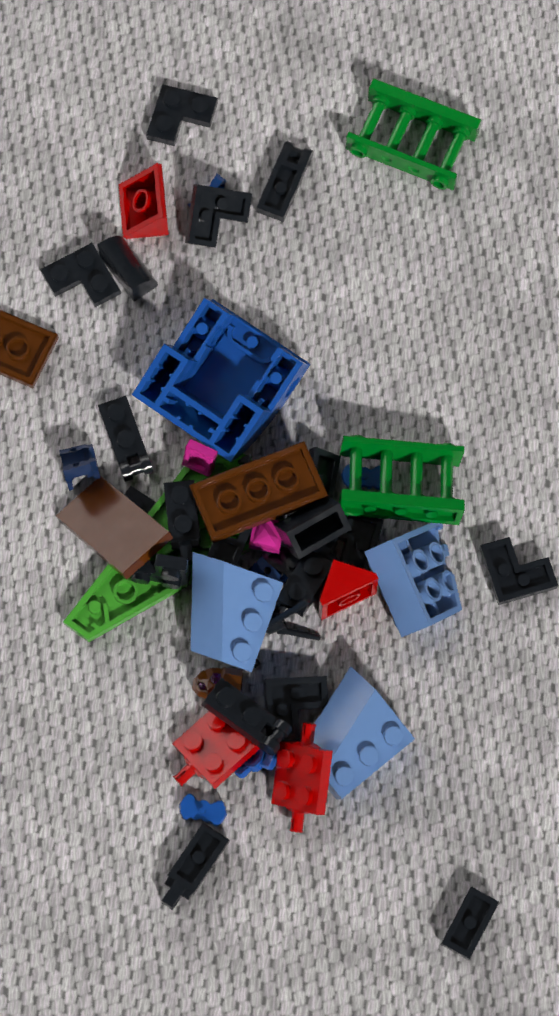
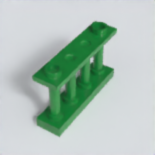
M373 78L368 93V101L372 102L373 106L359 136L348 132L346 136V149L358 158L368 157L430 181L438 189L444 190L448 188L454 190L457 173L451 171L464 141L469 139L475 142L479 134L481 119ZM388 108L398 112L400 116L387 145L384 146L371 141L370 138L383 110ZM417 119L425 122L427 126L414 155L410 156L397 151L410 120ZM443 129L452 133L453 139L439 167L424 161L437 130Z
M361 435L343 436L339 456L350 457L349 489L341 490L338 502L347 516L459 525L465 511V500L453 497V466H460L465 446H455L452 443L432 444L365 438ZM362 458L380 460V492L362 490ZM392 461L410 462V495L394 494L392 492ZM423 464L441 465V497H429L422 494Z

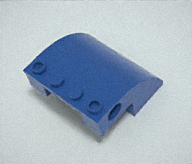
M204 298L174 346L168 344L162 346L132 395L206 446L218 451V454L228 461L233 462L268 427L311 364L216 300Z

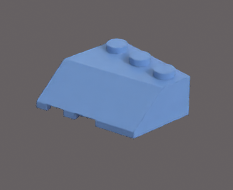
M426 524L364 551L370 569L379 578L378 585L381 595L389 607L393 622L398 628L401 637L429 627L462 610L455 576L447 570L445 557L450 555L447 544L441 545L438 530L443 529V524Z
M192 552L190 651L252 672L283 582Z
M351 666L330 697L320 716L314 722L316 724L314 743L322 749L333 751L328 790L336 800L343 799L415 739L378 691Z

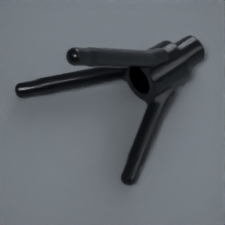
M308 599L297 603L287 610L284 606L280 605L273 611L266 631L269 635L277 632L280 635H291L318 641L321 639L319 634L287 628L285 619L309 605Z

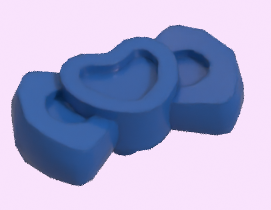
M350 463L344 467L341 474L343 484L348 489ZM380 465L371 470L367 467H362V487L380 490Z
M259 749L234 773L243 779L251 771L258 772L262 768L273 770L277 763V753L273 756Z
M190 793L184 796L179 804L180 814L184 820L191 818L195 821L202 820L216 827L222 824L227 816L226 806L222 800L210 804L206 800L198 801Z

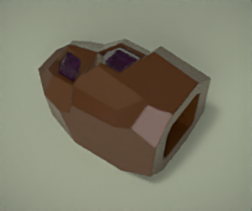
M224 667L203 670L193 679L192 690L199 697L206 699L222 677L242 692L243 669Z

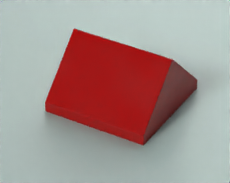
M156 163L118 184L123 238L125 239L169 235L162 164Z
M333 559L319 600V617L321 621L375 595L379 580L377 574Z

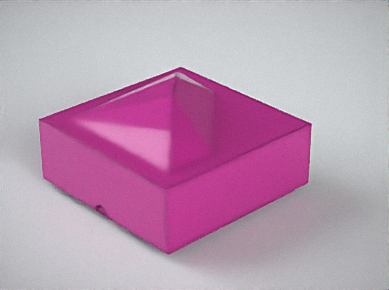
M190 439L185 448L182 465L210 477L215 467L218 451Z
M271 520L253 527L249 548L279 554L282 539L274 526L279 521Z

